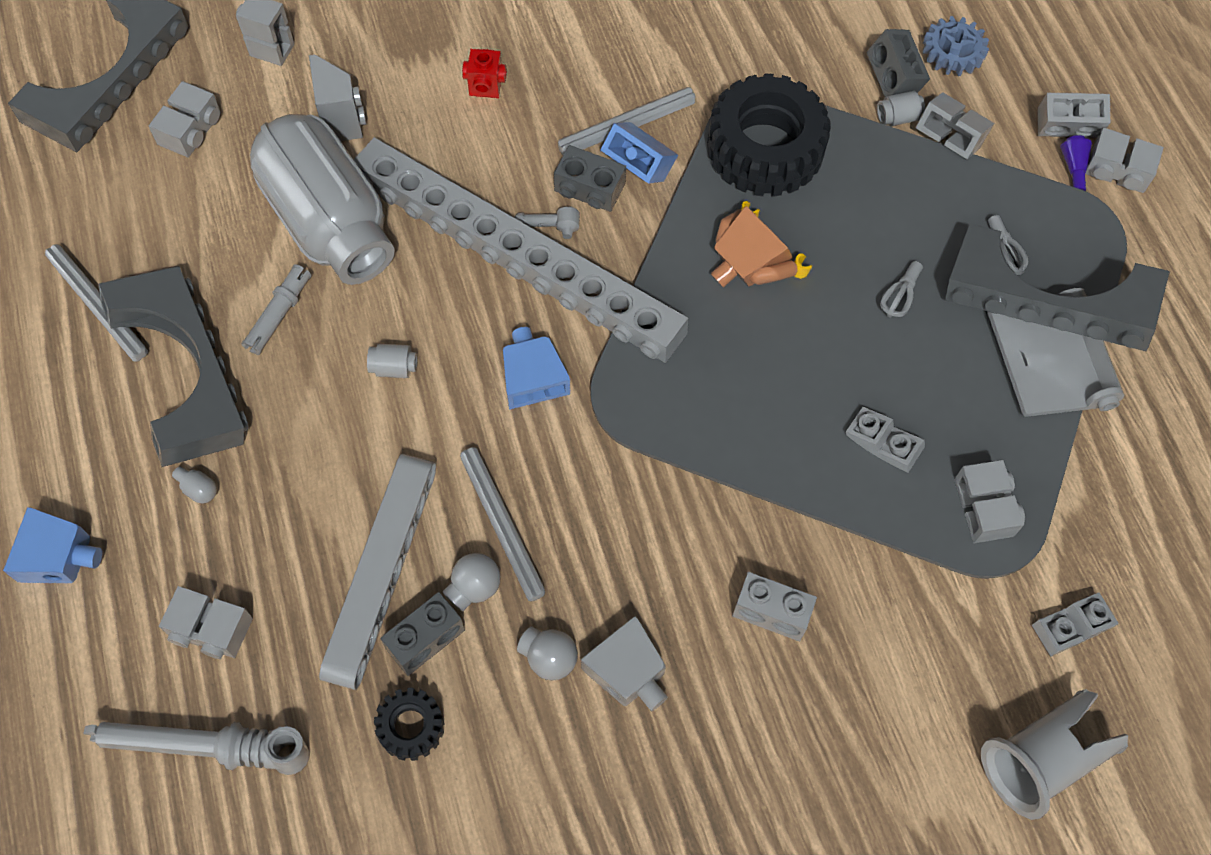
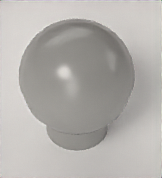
M472 553L465 555L457 561L452 569L451 583L443 593L456 607L464 611L471 603L484 602L497 592L501 579L499 568L490 557L484 554Z
M531 626L523 633L517 646V652L527 657L531 670L545 680L553 681L566 677L574 669L578 658L577 647L573 639L565 632L555 629L541 632Z

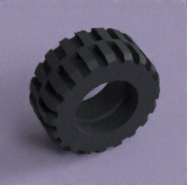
M765 73L763 77H757V75L748 76L744 82L740 79L730 85V90L727 88L719 95L718 101L714 103L707 141L708 155L713 161L712 166L717 173L723 172L722 179L728 184L735 183L738 190L745 193L747 190L753 191L755 196L763 197L764 193H771V197L781 196L783 191L792 193L799 190L800 185H807L821 167L830 137L831 123L827 116L826 106L823 102L819 103L820 97L813 90L809 92L807 85L800 81L795 83L791 81V77L785 75L779 78L773 77L774 74ZM755 125H771L785 131L793 141L781 146H766L751 140L745 135L743 130Z

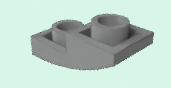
M862 407L846 431V435L858 445L909 473L925 448L924 439L894 427L893 419L865 407Z
M1099 592L1071 604L1066 609L1039 619L1032 624V627L1051 657L1091 639L1119 623Z

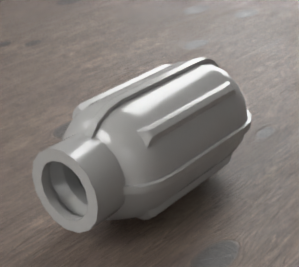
M288 114L276 118L270 123L265 122L260 127L261 131L256 135L251 146L250 166L253 177L301 252L309 260L317 264L332 266L340 280L345 284H361L379 275L390 264L395 250L382 231L385 217L382 203L377 192L332 128L324 120L314 115Z

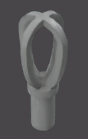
M999 215L990 217L988 223L991 229L1002 231L1000 248L1003 258H1005L1007 264L1016 275L1023 274L1028 265L1026 252L1016 240L1012 239ZM1006 247L1009 249L1010 253L1012 254V256H1013V258H1014V260H1015V262H1016L1018 268H1017V267L1013 264V262L1011 261L1010 256H1009V254H1008V252H1007ZM1014 248H1015V249L1018 251V253L1020 254V256H1021V258H1022V263H1021V261H1020V259H1019V257H1018L1016 251L1014 250Z
M917 261L911 262L905 275L900 278L899 282L892 285L882 297L880 305L883 311L888 313L887 317H902L907 314L913 300L915 282L923 269L921 263ZM901 288L889 308L886 304L892 293ZM905 291H907V300L904 308L901 311H895Z

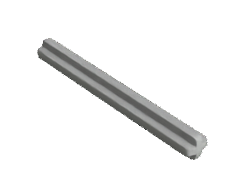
M686 87L559 139V151L564 155L569 145L583 150L605 141L614 123L631 122L639 127L695 103V93L690 87Z
M54 244L51 248L46 249L45 256L132 361L138 362L146 357L148 350L129 327L110 329L101 305L100 292L63 248L58 244Z
M471 447L460 453L461 461L528 601L532 602L542 598L545 595L544 586L477 448Z

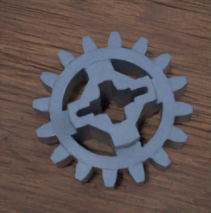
M950 16L947 23L941 18L938 20L937 25H930L923 41L924 48L922 52L923 54H928L926 60L928 63L936 62L935 70L943 67L946 69V75H949L951 70H954L958 76H961L963 70L971 74L975 67H981L989 51V48H987L989 39L982 38L985 32L984 29H975L976 22L968 25L966 24V18L962 17L960 22H956L955 18Z

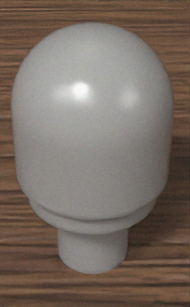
M181 466L173 471L172 477L180 482L179 488L182 490V493L193 501L204 504L210 502L215 497L217 492L215 482L201 471H187Z

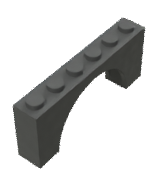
M106 0L114 19L124 25L129 33L126 49L119 61L101 77L76 87L55 89L27 82L8 102L18 121L77 153L91 140L94 133L103 123L110 119L112 113L120 104L128 99L131 92L149 75V72L167 55L174 44L185 35L189 27L180 7L166 0Z
M969 224L949 279L945 301L1147 352L1156 330L1170 271L1135 263L1132 272L1126 280L1107 292L1086 297L1055 295L1027 284L1009 268L1000 248L1002 231Z
M177 266L99 283L101 305L110 329L142 327L164 333L182 344L190 352L200 372L199 380L190 397L175 411L150 421L151 440L161 467L243 445L244 431L248 430L247 419L243 411L238 412L234 404L237 403L235 389L232 383L226 384L224 379L226 369L221 356L216 357L214 354V338L211 330H205L202 323L205 321L203 310L199 303L194 304L193 302L194 290L190 278H184L180 267Z

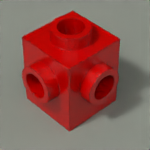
M470 49L469 60L463 62L462 77L468 81L469 96L499 98L501 82H506L507 65L501 62V51Z

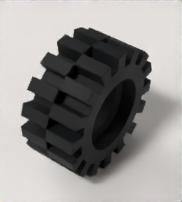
M407 688L406 692H402L401 689L396 690V695L393 697L387 695L384 698L385 704L383 706L379 704L376 710L378 712V716L374 717L376 737L391 756L395 755L400 760L405 761V758H410L411 761H415L421 755L425 758L430 754L429 750L437 748L439 738L443 737L444 718L436 700L432 696L429 697L421 689L419 692L415 691L414 688ZM406 711H416L424 719L423 729L417 736L412 738L401 737L395 729L397 718Z

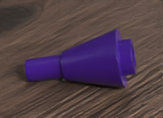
M1075 135L1067 138L1060 148L1069 172L1072 175L1073 187L1086 191L1085 173L1088 167L1092 141L1082 135Z

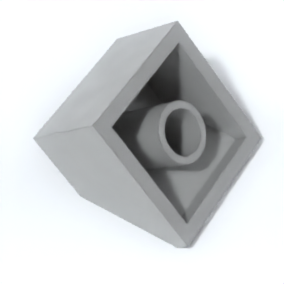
M309 55L315 105L319 118L332 128L340 141L363 138L361 125H367L359 86H352L350 74L317 55Z

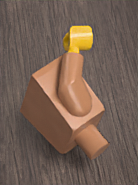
M744 201L741 209L721 220L714 249L723 262L711 275L723 288L737 275L747 286H752L753 284L761 285L780 281L793 276L802 279L807 277L812 269V265L807 267L801 265L806 258L803 253L798 254L794 261L790 260L793 257L788 247L758 218L759 208L755 211L749 209L750 202Z

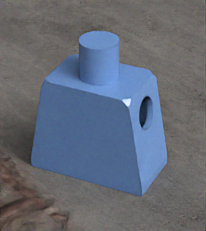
M529 327L515 329L512 332L514 344L503 348L509 410L570 395L569 375L550 338L544 336L533 339Z
M27 507L3 571L20 583H73L81 566L96 569L100 565L102 549L88 546L90 536L77 524Z

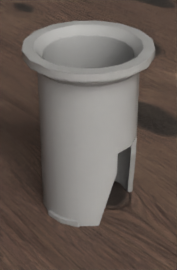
M1087 689L1079 690L1072 698L1009 739L1005 740L996 737L990 738L984 743L981 748V762L985 774L996 793L1017 814L1030 820L1041 819L1049 811L1051 798L1116 754H1121L1127 749V734L1101 740L1082 749L1077 738L1070 732L1069 728L1079 722L1097 699L1098 693L1088 691Z

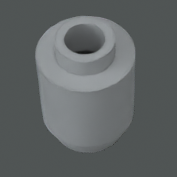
M914 90L886 96L884 100L879 101L877 104V115L880 123L888 124L890 127L919 121L922 113L925 111L923 97Z
M377 344V347H369L367 371L368 373H375L376 377L409 378L411 372H416L417 352H412L410 345Z

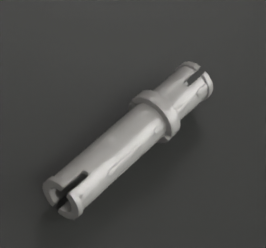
M293 265L292 270L282 285L274 289L272 292L274 297L245 340L242 341L241 344L245 349H248L250 346L252 347L250 349L251 353L261 354L262 349L289 308L297 304V296L312 276L308 270L303 274L301 273L304 269L302 266Z

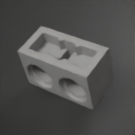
M1047 93L1038 106V136L1071 137L1082 135L1084 137L1097 138L1103 127L1107 128L1111 123L1110 94Z
M748 572L732 617L800 642L807 630L817 597Z

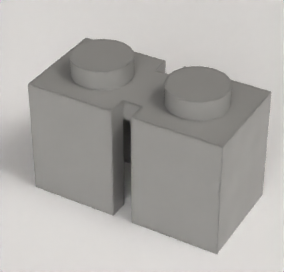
M245 0L237 9L236 19L243 34V40L249 56L282 66L295 45L290 27L286 26L288 20L283 4L273 0Z
M181 81L167 100L170 106L179 110L176 111L163 106L148 127L157 145L189 158L195 148L201 145L203 132L207 133L210 127L217 123L221 111L213 93Z
M942 92L929 102L916 129L938 142L955 129L957 132L946 140L944 146L965 159H969L972 154L981 148L995 123L972 109L965 113V105Z
M1103 127L1092 146L1085 174L1108 182L1115 179L1118 180L1117 185L1144 193L1156 176L1164 147L1136 138L1131 154L1127 153L1125 156L1130 136Z
M1004 460L962 467L954 481L962 507L973 506L974 511L965 513L973 543L1014 537L1024 526L1025 513L1022 505L1017 503L1015 495L1012 496L1011 494L1015 487L1014 478L1011 472L1006 470Z
M178 586L159 624V627L168 635L167 640L183 648H188L190 643L196 646L200 645L202 646L200 652L215 659H221L223 655L235 658L253 620L251 615L245 608L216 598L213 603L208 602L210 598L207 595Z

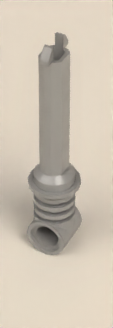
M101 722L99 726H85L83 732L85 735H91L90 741L95 742L100 748L214 757L227 770H234L238 766L253 767L255 765L256 768L264 766L266 769H276L279 773L292 775L300 772L309 760V750L301 734L295 728L288 726L279 727L268 732L266 729L259 731L252 728L249 730V728H244L241 723L233 722L231 726H225L219 732ZM287 745L296 746L291 755L287 757L279 756L283 747Z

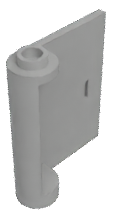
M1072 288L1057 294L1067 297H1086V293L1082 288ZM987 312L1023 417L1097 408L1100 411H1109L1120 405L1119 401L1125 395L1103 340H1096L1056 328Z

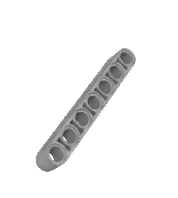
M406 454L399 456L324 655L319 672L320 680L357 690L360 686L436 473L435 462Z

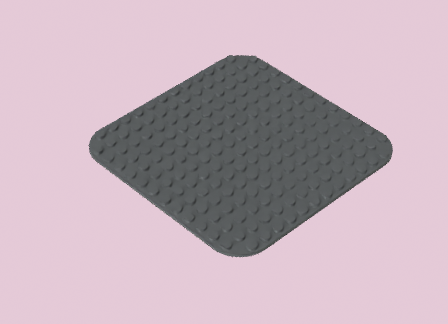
M825 105L828 111L827 116L831 123L830 137L818 173L813 175L812 180L807 185H800L799 190L792 193L783 191L781 196L771 197V193H764L763 197L755 196L753 191L747 190L745 193L738 190L735 183L728 184L722 179L723 172L717 173L712 166L713 161L709 158L707 143L710 126L709 119L633 285L635 288L688 317L687 335L668 361L664 363L657 358H649L639 347L630 342H622L615 337L613 332L611 333L595 368L590 391L592 409L602 429L614 441L632 451L956 573L974 578L989 579L1004 577L1021 570L1036 557L1045 543L1083 410L1023 417L987 313L988 311L945 301L949 279L969 224L991 229L988 219L994 215H999L1007 232L1010 233L1012 239L1022 246L1028 256V265L1025 272L1017 275L1024 282L1039 290L1055 295L1072 288L1084 289L1086 296L1107 292L1118 286L1127 254L1125 231L1116 214L1099 198L1081 189L972 154L969 159H965L942 143ZM755 125L743 130L745 135L751 140L766 146H781L793 141L785 131L771 125ZM744 201L750 202L749 209L755 211L759 208L758 218L788 247L793 257L790 260L794 261L798 254L803 253L806 258L801 265L805 267L812 265V269L807 277L802 279L793 276L780 281L761 285L753 284L752 286H747L737 275L723 288L711 275L723 262L714 249L721 220L741 209ZM1006 247L1007 252H1008V254H1009V256H1010L1011 261H1012L1013 264L1018 268V266H1017V264H1016V262H1015V260H1014L1012 254L1010 253L1009 249ZM1014 248V250L1016 251V253H1017V255H1018V257H1019V259H1020V261H1021V263H1022V258H1021L1020 254H1019L1018 251ZM917 261L921 263L923 269L915 282L913 300L907 314L902 317H887L888 313L883 311L880 305L882 297L892 285L899 282L900 278L905 275L911 262ZM901 288L892 293L886 304L889 308ZM905 291L895 311H901L904 308L907 300V291ZM643 325L641 328L651 329L653 326ZM862 407L893 419L894 427L925 440V448L909 473L870 453L846 435L847 429ZM1004 460L1006 470L1010 471L1014 478L1015 487L1011 494L1012 496L1015 495L1017 503H1020L1024 509V526L1014 537L973 543L965 513L974 511L973 506L962 507L954 479L963 466Z

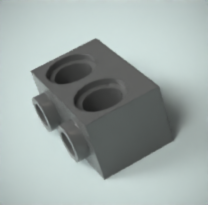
M885 29L866 52L885 97L913 90L918 93L930 80L910 30Z
M571 145L566 149L554 172L555 192L560 193L563 197L574 198L588 203V205L595 209H604L609 212L614 208L626 184V165Z
M438 592L380 639L387 652L404 673L409 676L462 634L465 629L460 616Z

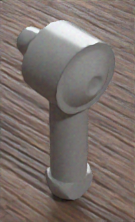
M562 207L557 210L556 214H524L521 212L517 213L514 217L529 227H556L557 230L562 232L564 239H571L573 232L579 229L580 212L572 207Z

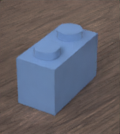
M631 122L614 123L600 149L616 162L626 165L629 171L648 184L664 182L678 157L677 153Z

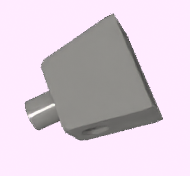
M633 617L581 659V669L623 706L629 705L639 696L652 712L668 698L656 683L665 673V664L636 617Z

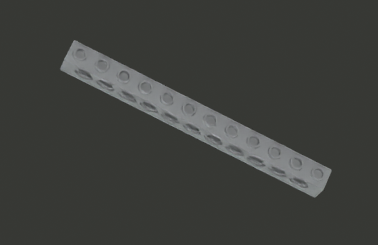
M375 137L355 157L354 161L377 194L386 203L398 205L410 217L414 219L420 218L428 223L437 233L449 235L461 247L465 249L471 248L479 253L488 263H496L505 268L515 279L520 280L522 278L532 284L539 293L543 295L549 294L556 298L563 307L571 311H578L593 325L607 328L620 341L630 342L639 347L649 358H657L666 363L686 337L688 317ZM537 263H544L540 266L535 265ZM564 278H570V279H571V280H569V281H561V279H564ZM592 293L598 294V296L589 297L587 295ZM617 309L626 310L623 313L614 312ZM651 325L653 328L643 329L641 326Z

